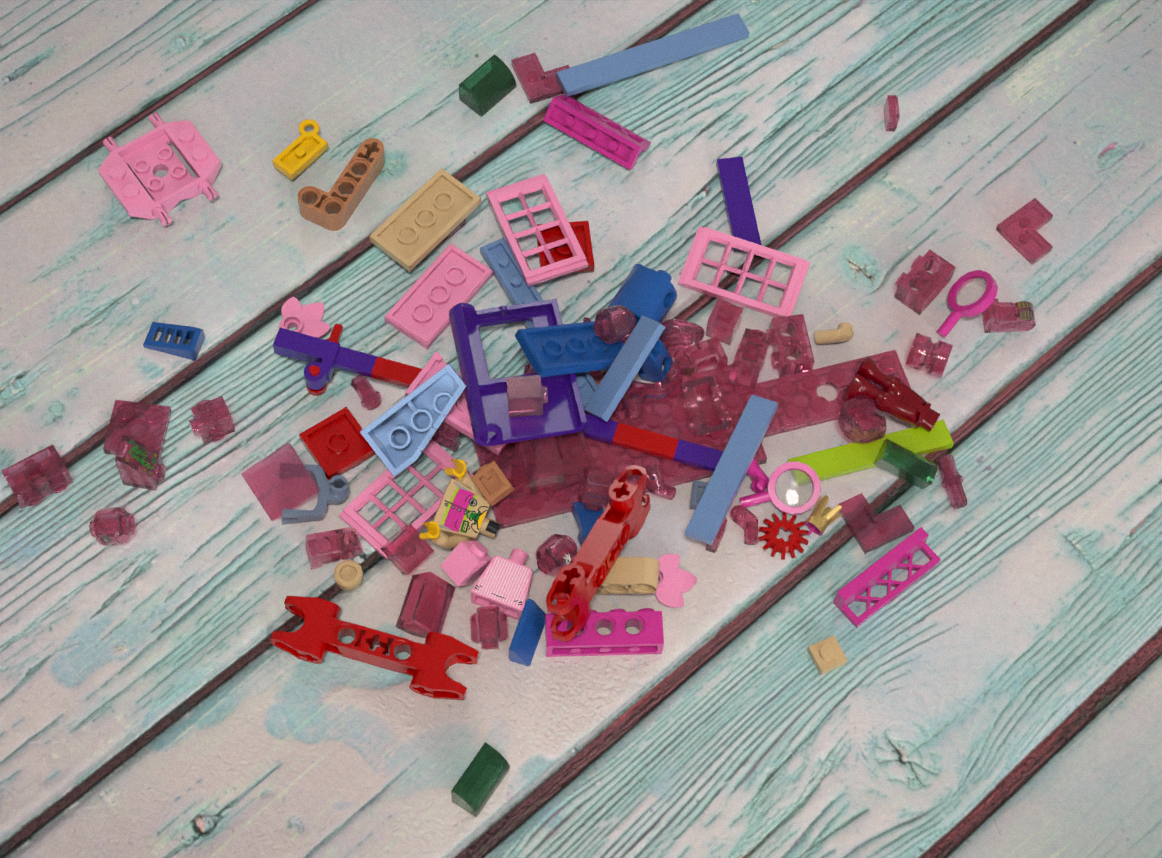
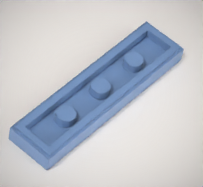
M641 316L584 410L606 422L609 420L666 328L665 326L648 317Z

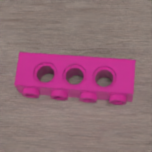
M643 608L633 612H626L624 609L597 612L591 609V614L581 629L582 633L567 642L552 638L551 622L555 613H547L545 616L546 657L662 654L663 651L662 611H655L652 608ZM564 620L557 630L568 631L572 628L573 624L570 621ZM604 627L609 629L611 633L601 635L597 632V629ZM628 627H636L640 632L638 634H630L626 629Z

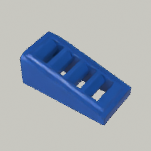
M152 322L143 346L144 348L196 361L205 336L203 329ZM156 332H162L159 340L153 341ZM167 334H170L169 342H164ZM177 337H181L178 344L174 343ZM186 339L190 340L188 345H185Z

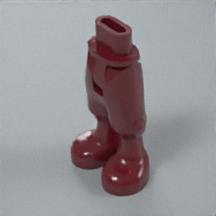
M866 356L860 365L855 377L842 397L846 401H853L858 396L870 398L874 401L875 407L880 411L886 412L906 424L915 426V428L920 426L929 432L940 416V413L930 408L932 404L902 383L899 378L895 376L887 377L877 368L874 359ZM868 380L877 383L882 387V389L880 390L876 388L874 385L868 382Z

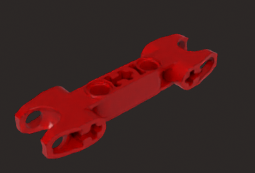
M631 465L625 468L614 480L608 492L610 502L606 509L597 519L572 563L562 567L554 579L546 597L548 612L555 613L551 622L552 638L567 642L578 634L591 614L590 602L596 591L603 584L628 539L635 537L642 528L651 508L649 494H643L647 484L646 468ZM631 475L641 476L636 484H629L626 481ZM554 599L557 600V605L552 603ZM564 620L570 621L573 624L572 628L568 631L557 630Z
M286 596L284 602L285 609L304 619V624L294 632L273 631L270 640L271 644L293 655L297 659L314 664L322 663L327 651L349 659L413 676L409 688L420 695L434 699L465 700L467 687L449 678L446 671L456 663L477 664L479 658L478 650L452 636L438 632H428L424 644L396 635L338 620L342 609L333 602L317 597ZM345 636L354 638L351 643L340 642ZM375 645H379V646H380V647H376L374 651H373V650H370V649H374ZM401 652L410 654L404 660L396 658V655Z

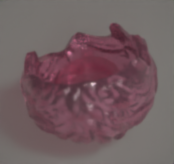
M669 319L661 323L666 328L659 339L665 345L670 357H675L679 351L689 354L691 348L702 341L705 332L701 326L693 322Z
M852 398L840 408L838 413L839 427L851 441L855 443H869L885 436L887 429L886 419L878 414L877 409L869 403L868 399L856 400Z

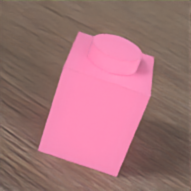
M475 540L461 541L440 567L457 586L473 585L492 559L487 554L485 546Z

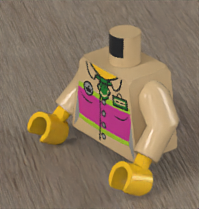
M451 459L455 464V470L446 467L445 473L448 476H455V480L451 479L433 521L422 523V525L427 527L428 533H420L419 535L421 539H430L433 543L446 550L455 549L461 541L475 540L478 533L494 539L500 526L499 522L485 517L490 504L471 478V475L466 471V463L460 459Z

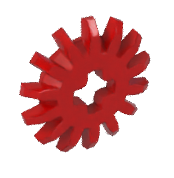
M785 512L782 513V520L774 513L771 515L774 522L766 518L763 520L768 527H759V531L765 533V535L758 537L759 541L767 542L762 547L764 551L768 548L773 549L770 556L774 557L779 552L781 553V559L785 560L786 553H789L793 559L796 558L794 550H798L801 554L804 552L800 544L808 545L809 541L802 536L808 535L809 531L800 530L805 525L803 521L797 524L794 523L797 518L796 515H793L789 521ZM779 529H783L785 532L790 531L789 541L785 542L783 538L778 539L776 537L779 535Z

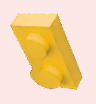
M307 119L302 121L298 127L300 136L272 160L273 166L290 180H294L328 149V142L318 135L320 131L319 124L314 120ZM306 127L314 128L311 132H306L304 130Z

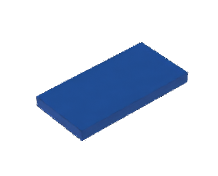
M610 320L518 329L515 334L518 343L539 378L609 369L624 346Z

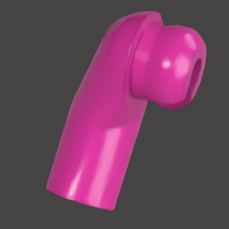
M754 458L747 474L752 481L751 489L755 493H759L767 489L769 478Z

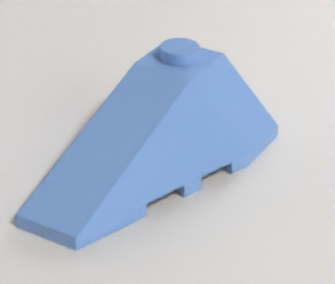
M449 363L360 431L394 477L419 458L466 388V384Z

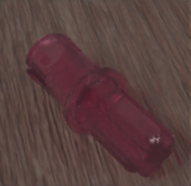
M943 455L940 459L936 460L943 479L941 484L943 488H947L953 508H963L967 506V497L962 486L964 479L962 475H959L953 455Z

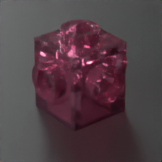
M222 396L213 400L201 401L191 408L193 419L189 420L191 429L195 436L200 434L203 443L221 440L225 435L235 432L233 419Z

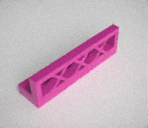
M565 94L552 98L543 119L548 124L629 170L634 168L640 153L649 149L651 144L645 138L574 98L566 97Z
M920 527L837 592L833 604L856 628L940 563L941 559L926 544L929 534ZM919 550L930 560L925 565L912 564L913 555ZM895 569L908 570L907 579L904 582L893 581L892 571ZM874 585L887 586V595L883 598L871 597V588ZM854 601L866 602V611L859 617L848 607Z

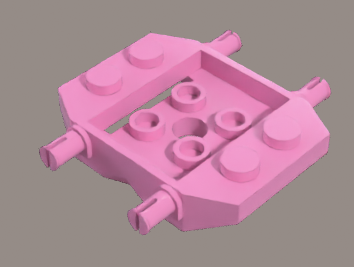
M154 112V116L150 114L148 119L156 129L122 147H118L112 137H108V140L106 138L103 140V145L110 154L98 171L103 181L129 216L152 220L158 218L163 226H167V223L170 224L172 221L167 212L171 211L181 200L194 198L203 192L209 201L218 196L212 185L219 172L221 163L190 120L165 123L159 114ZM172 143L197 177L193 178L168 144ZM159 170L168 172L164 177L155 176V173Z

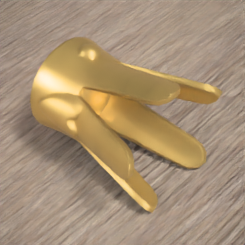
M825 495L823 499L821 496L819 497L813 513L804 521L807 528L810 529L808 535L814 532L822 536L827 526L843 515V513L838 514L842 509L841 505H837L833 509L826 507L829 501L828 495Z

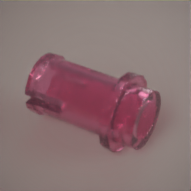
M358 375L352 379L350 385L360 397L361 405L368 410L377 408L382 402L380 392L373 389L366 376Z

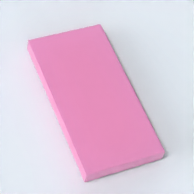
M450 243L385 315V322L428 350L451 324L449 319L450 309L459 303H469L493 276V270Z

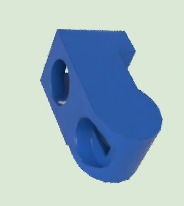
M658 339L639 370L638 374L641 380L666 383L674 362L660 339Z

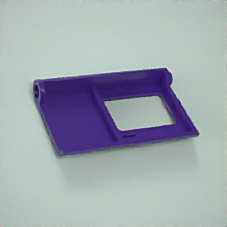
M557 299L483 310H475V307L468 303H459L450 309L449 319L462 380L466 384L464 389L474 440L478 445L493 446L571 434L584 429L587 420L575 373L540 378L536 373L490 379L479 332L481 327L520 321H531L534 328L563 325Z

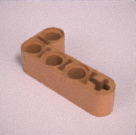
M376 138L364 140L328 193L313 186L302 188L298 192L301 216L331 231L342 229L385 165L383 143Z

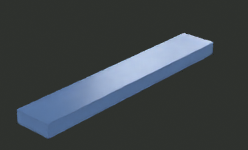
M751 395L685 530L687 537L710 545L713 544L778 409L777 402Z

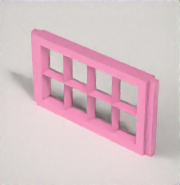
M545 174L486 192L488 203L528 287L588 267L586 257ZM542 190L548 202L529 208L523 195ZM519 197L524 210L505 215L500 203ZM551 208L556 220L538 226L532 213ZM527 215L533 228L514 234L509 220ZM559 225L565 238L546 244L540 231ZM536 233L541 246L522 252L517 239ZM568 244L574 257L554 262L549 249ZM544 251L550 264L531 270L525 257Z
M699 226L678 285L763 314L790 321L810 262L707 227ZM710 240L726 245L720 263L704 258ZM732 247L748 252L742 270L726 265ZM754 254L770 259L764 277L748 272ZM702 262L718 267L712 285L695 280ZM776 262L792 266L787 284L770 279ZM724 270L740 274L734 292L718 287ZM746 277L762 282L756 300L740 295ZM768 284L785 289L778 307L762 302Z
M433 439L429 441L423 453L434 461L437 466L424 476L415 467L409 465L406 469L418 478L420 482L408 493L393 480L395 477L387 469L339 514V517L386 560L396 554L425 527L422 525L423 522H429L434 518L444 493L429 480L441 469L445 471L446 467L455 470V464L451 461L454 458ZM387 484L402 496L391 508L387 507L375 496ZM423 485L427 486L439 497L427 510L412 497ZM369 500L385 512L373 525L357 512ZM406 501L421 513L410 525L406 524L394 513ZM388 517L404 529L392 542L376 529Z

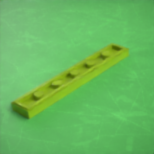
M940 420L936 421L930 432L920 426L918 428L912 427L790 458L787 462L798 461L807 464L816 472L820 481L952 448L954 443L945 421ZM797 470L790 471L796 487L812 483L803 472Z

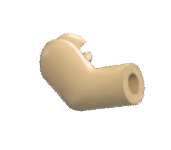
M843 322L838 325V329L815 331L816 344L850 341L854 335L852 325Z

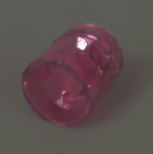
M916 333L905 366L918 371L925 368L927 374L942 378L953 345L940 340L933 343L931 337Z

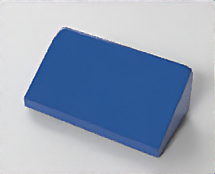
M532 599L526 600L509 647L510 661L525 666L531 665L545 625L546 613Z

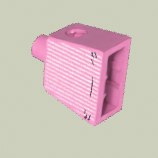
M514 548L509 559L494 556L471 590V603L519 621L526 600L529 597L533 570L530 567L524 566L528 554L521 549Z

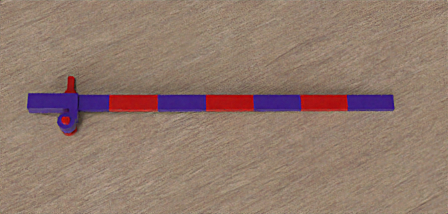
M341 324L334 325L329 339L326 340L279 328L273 343L275 354L309 363L304 368V379L307 391L313 396H320L325 393L327 381L331 380L335 368L409 388L422 370V368L341 347L339 344L343 333V326ZM586 413V426L581 431L574 433L712 472L715 471L724 452L608 420L606 422Z

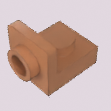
M495 461L481 466L477 473L471 477L491 506L515 490L502 468Z

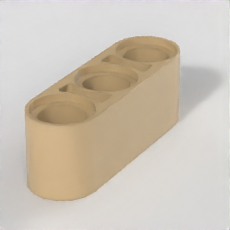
M618 557L595 595L655 593L658 587L660 562L650 557Z

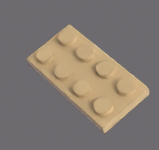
M441 168L369 236L370 242L410 272L481 204V197Z

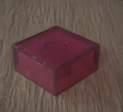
M412 524L405 525L380 548L402 575L410 574L434 551L425 540L419 537V532Z

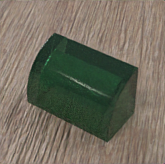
M494 54L459 84V100L482 117L517 87L515 78L507 65Z
M888 438L884 440L873 463L921 489L932 485L938 467L933 461Z
M485 742L451 790L452 802L477 818L509 772L510 765L507 760Z

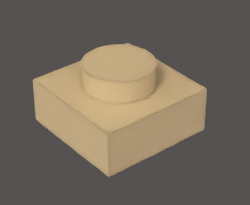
M834 635L809 646L807 649L820 675L847 663V658Z

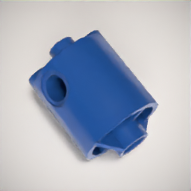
M641 264L634 265L604 312L605 320H610L621 339H628L642 315L659 323L663 321L677 298V291L670 282L672 277L664 270L655 271Z

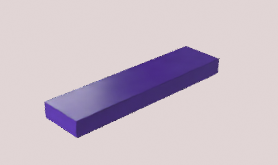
M743 157L717 159L716 167L731 236L762 245ZM734 248V252H741V251H743V250Z

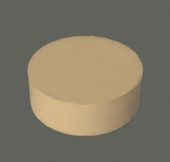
M352 560L340 562L334 570L335 583L343 590L356 589L363 581L361 566Z

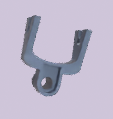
M280 462V479L311 476L316 483L318 501L313 510L282 509V525L320 521L325 517L327 505H340L347 501L349 486L344 476L336 475L331 480H326L325 472L319 465Z

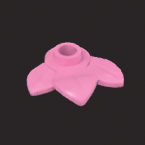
M291 297L283 304L281 309L283 319L279 324V328L289 330L291 327H296L295 332L317 338L325 336L330 331V326L322 321L324 316V305L322 302L301 306L297 298Z
M679 554L662 555L657 559L660 562L657 591L652 594H655L657 600L667 607L684 606L682 594L693 588L697 578L690 572L678 568L680 564Z

